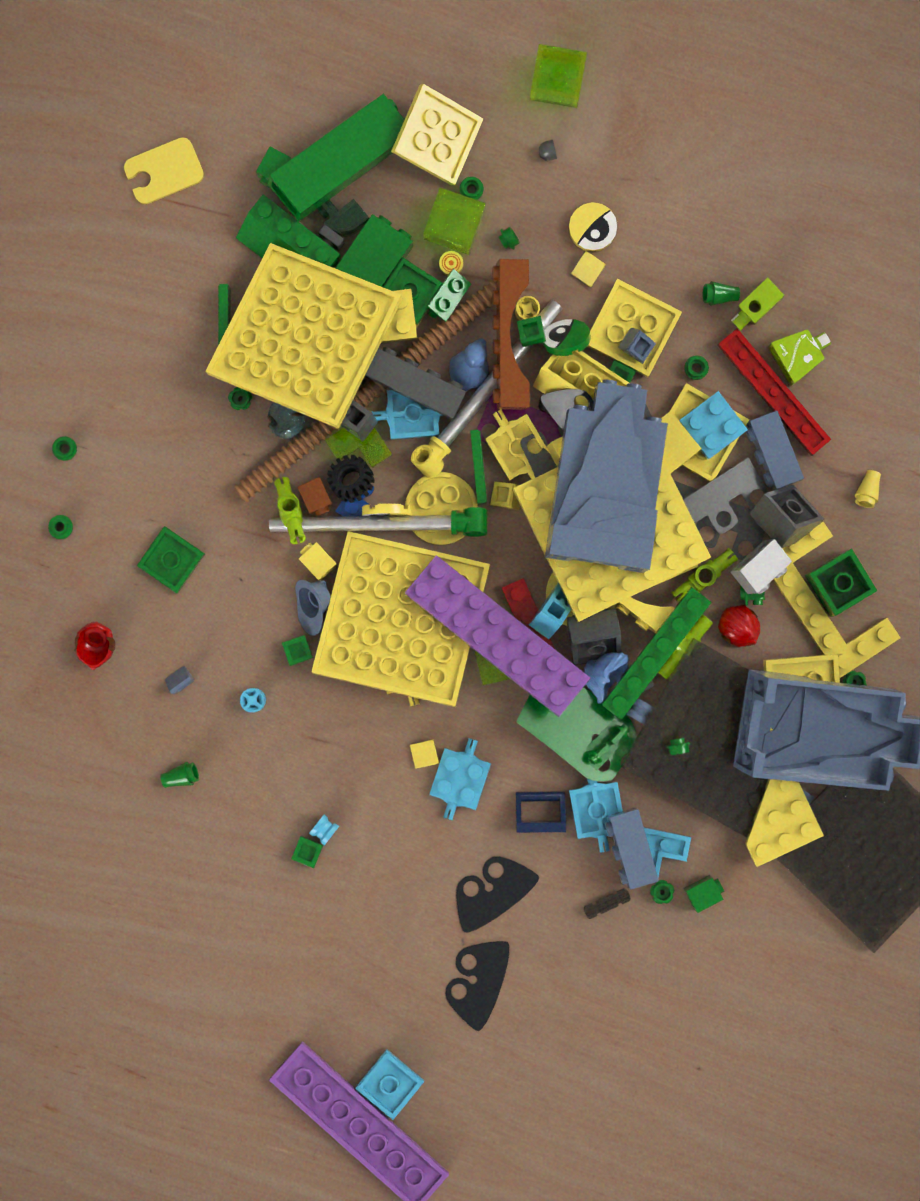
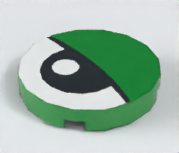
M575 319L557 321L544 330L546 342H543V346L547 352L557 356L572 355V351L577 349L580 352L590 343L589 327L584 322Z

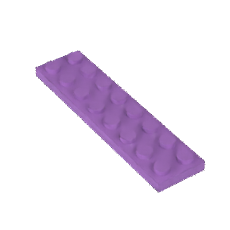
M437 555L405 592V595L558 717L562 715L590 680L587 674Z
M303 1041L270 1077L269 1081L403 1201H427L449 1176V1172Z

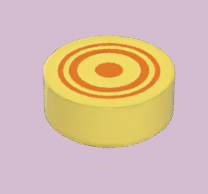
M455 251L445 252L439 260L441 272L448 276L454 268L460 273L463 269V258Z

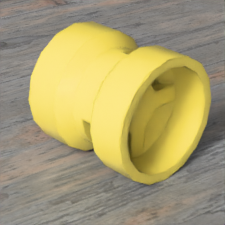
M531 296L520 298L515 309L517 320L521 321L537 317L540 311L538 300Z

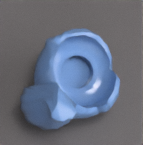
M483 338L469 343L464 351L453 356L450 360V379L463 385L462 390L464 391L478 389L489 375L486 341Z
M623 652L606 653L597 660H589L586 663L584 673L590 677L586 685L596 696L598 704L603 703L610 686L615 682L618 683L622 674L628 669L629 658L627 654Z

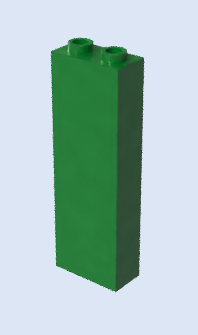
M383 93L270 174L268 185L299 222L393 154L391 150L406 117H402L398 112L395 102L392 99H388Z
M372 214L335 269L384 287L402 257L406 258L413 248L412 236L403 229L397 231L391 227L392 223L381 215L376 217Z

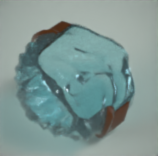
M275 402L272 403L268 411L267 417L270 421L268 427L279 438L286 440L294 438L304 427L305 415Z

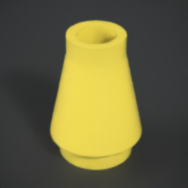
M867 470L863 481L854 495L856 498L855 503L859 506L874 508L875 503H878L881 477L879 472Z

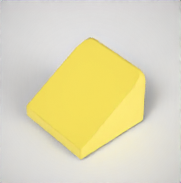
M585 251L571 274L589 287H592L605 268V263Z
M494 481L490 505L519 510L520 503L513 488L519 485Z
M434 739L410 745L415 769L439 764Z

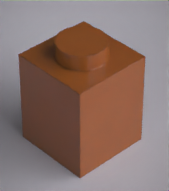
M320 477L297 487L310 515L316 514L319 517L330 511L329 507L333 506Z

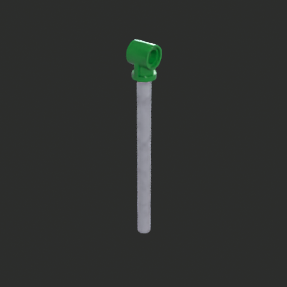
M480 507L465 508L463 513H457V510H452L451 515L302 517L303 522L301 524L304 532L451 530L452 535L463 532L465 536L482 537L487 535L488 510ZM280 517L269 519L270 532H288Z

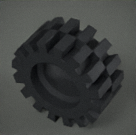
M344 455L343 461L338 458L336 459L337 465L331 464L330 467L333 471L328 470L327 475L329 478H327V482L339 499L341 498L344 502H347L348 499L350 503H353L354 498L360 501L362 500V494L366 497L369 495L367 489L372 491L373 486L371 483H374L375 479L373 478L372 470L363 458L351 455L350 459L347 455ZM358 472L359 478L354 484L349 486L343 484V478L348 473Z

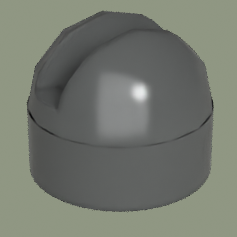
M553 140L545 141L539 147V155L545 161L557 159Z

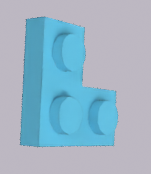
M644 827L658 877L662 857L687 862L691 837Z

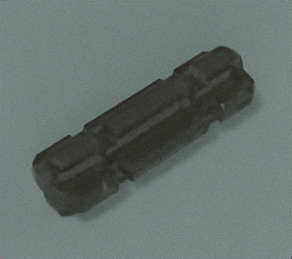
M623 888L617 891L615 895L610 894L595 901L596 904L586 905L584 912L588 919H592L598 916V913L603 914L618 907L620 903L629 902L631 898L628 891Z

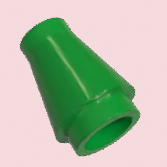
M711 281L703 286V302L709 303L712 306L739 301L740 288Z
M185 762L161 774L160 778L164 788L194 785V782L199 781V773L194 763Z

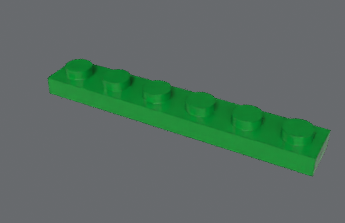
M690 587L603 701L602 706L622 720L712 602L693 587Z

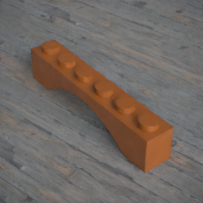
M499 259L496 266L492 268V280L496 281V290H493L492 303L496 305V315H493L492 327L493 330H497V339H493L492 347L493 354H497V364H493V379H497V389H493V403H497V409L526 410L530 407V382L522 374L515 361L511 348L510 326L515 305L522 292L529 285V259Z

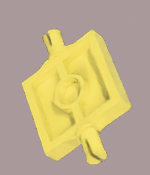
M500 409L498 413L495 412L493 414L500 427L495 433L485 438V441L509 481L521 474L527 473L532 480L535 476L520 445L521 440L531 434L535 436V438L527 443V449L532 454L540 453L542 448L546 451L548 449L527 414L517 420L508 422L502 409Z

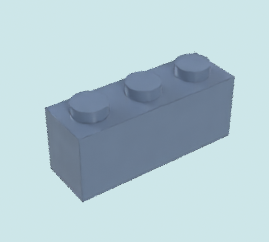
M778 411L749 421L747 423L748 430L746 435L748 440L755 444V458L758 464H762L766 473L763 474L767 487H771L774 491L803 480L804 476Z
M632 808L608 815L609 822L605 823L608 836H613L615 846H612L615 860H620L622 870L618 872L622 885L627 884V887L631 890L658 882V876L639 809Z

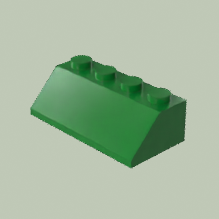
M264 194L248 212L236 236L237 240L260 258H263L269 244L272 243L332 268H336L341 260L340 253Z

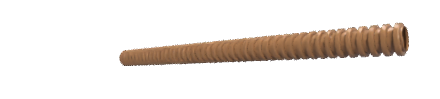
M490 280L488 286L484 285L483 290H477V294H472L470 300L466 299L464 305L460 304L459 309L455 308L454 313L450 315L446 322L441 319V323H436L435 328L431 327L429 333L425 332L423 338L419 337L418 342H413V346L406 347V351H401V355L396 357L403 361L409 358L420 365L422 359L426 360L427 355H432L434 350H439V346H444L446 340L450 341L452 335L456 336L457 331L461 332L463 330L462 327L469 326L468 323L470 321L474 322L475 317L479 318L481 312L485 313L487 307H492L493 290H496V281ZM366 379L364 381L365 384L360 385L353 399L363 407H367L369 402H374L375 397L379 398L381 392H386V387ZM319 420L316 423H311L312 426L310 428L306 427L304 433L300 432L298 438L295 436L293 442L289 441L287 443L288 446L281 447L282 450L280 452L276 451L274 457L271 455L269 461L265 460L263 466L259 465L258 470L252 471L253 474L246 475V479H241L239 485L235 484V491L244 501L249 502V498L251 496L254 498L257 491L260 493L262 487L266 488L267 483H273L272 479L275 477L278 479L279 474H284L286 468L290 469L292 463L296 464L297 459H303L302 455H308L310 449L314 450L316 444L320 445L322 439L325 441L327 435L331 436L333 435L332 431H338L339 429Z

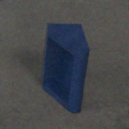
M516 792V832H566L565 792ZM560 801V821H521V802Z

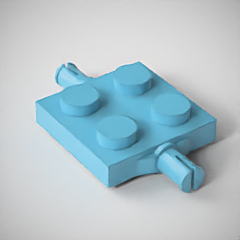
M387 390L388 404L386 410L371 411L377 421L387 420L390 427L391 440L439 436L438 423L440 416L443 415L392 390Z
M468 738L465 751L463 752L444 748L429 795L440 798L448 803L443 816L446 819L453 820L456 807L464 806L477 810L491 763L480 760L474 755L478 743L477 740Z
M587 779V785L582 788L569 790L577 838H598L599 852H604L603 842L607 852L610 851L607 838L608 833L605 827V823L609 822L607 816L623 811L618 782L604 784Z

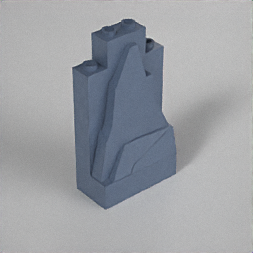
M604 379L595 386L592 411H588V407L583 405H574L573 408L567 410L545 558L563 561L577 560L616 566L620 570L639 573L650 570L658 510H655L668 423L661 422L662 419L657 417H647V420L643 419L648 390L641 389V385L628 383L626 387L617 385V381Z
M749 669L733 767L754 778L889 791L890 784L894 778L893 766L920 769V717L903 714L906 707V693L896 689L820 681L805 676Z

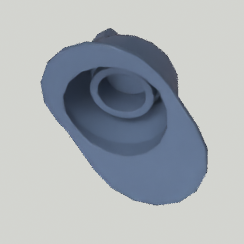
M300 579L296 582L295 586L298 618L306 633L317 635L322 629L323 613L328 610L331 596L324 580L308 582Z

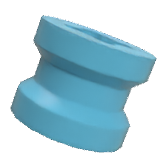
M250 688L242 693L240 704L247 712H258L264 708L266 697L262 690Z
M324 814L309 834L313 837L317 836L325 846L339 825L329 822L328 817Z

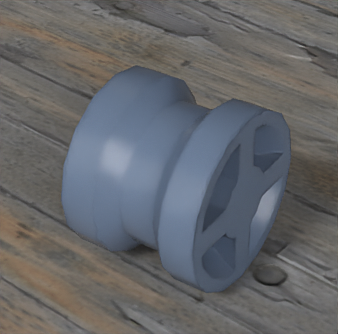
M637 699L626 715L646 725L648 721L647 716L655 708Z

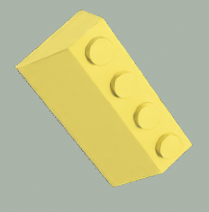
M577 349L572 351V355L569 356L552 355L540 369L533 387L544 394L565 389H581L586 391L593 399L595 386L604 379L617 381V385L626 387L629 382L584 352H578ZM576 396L574 399L575 405L587 407L589 405L588 400L584 396Z

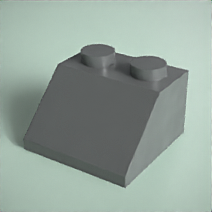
M794 485L765 493L749 513L755 519L757 525L763 528L771 539H775L781 548L795 544L824 520L822 515Z
M604 609L580 622H577L574 615L567 617L568 634L573 664L575 666L586 664L589 660H597L606 653L622 652L621 631L616 609Z

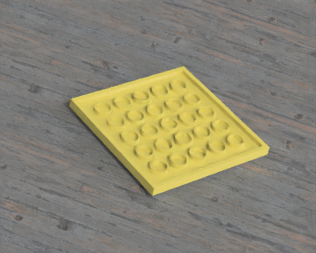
M270 243L206 369V373L339 429L403 299L402 295Z
M662 460L655 510H658L650 570L639 573L620 570L616 566L547 558L577 622L711 558L664 460ZM558 467L513 488L544 554L546 552Z
M348 531L312 673L456 707L470 646L405 595V592L437 555L484 593L490 564Z

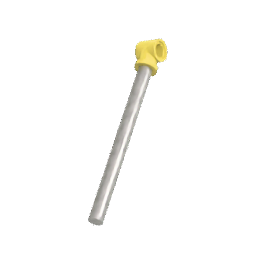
M551 300L538 315L542 318L544 330L562 310V307L554 300ZM520 338L512 347L517 364L532 347V345L522 347ZM493 371L438 437L432 436L428 445H421L413 451L411 462L425 477H435L442 471L444 466L442 459L451 452L449 448L451 443L493 394V389H497V379H493Z

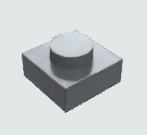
M325 224L319 231V236L324 242L338 251L341 250L345 244L344 238Z

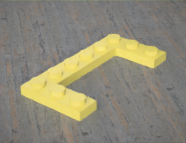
M822 522L795 544L782 548L792 562L786 567V573L779 578H774L773 581L822 655L838 654L839 678H841L901 637L889 619L884 618L848 643L844 641L793 564V562L833 537L825 523Z

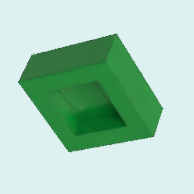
M541 316L517 321L522 347L546 342Z
M616 360L613 361L609 369L629 383H631L637 372Z
M306 635L282 643L290 666L313 658Z
M300 836L291 859L315 868L323 844Z

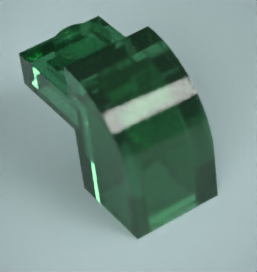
M354 199L339 211L330 200H327L317 208V211L324 219L329 217L324 224L341 237L357 234L369 220L368 215Z

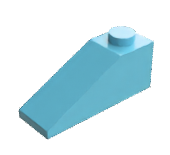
M557 583L529 624V626L547 639H550L560 628L571 611L559 583Z

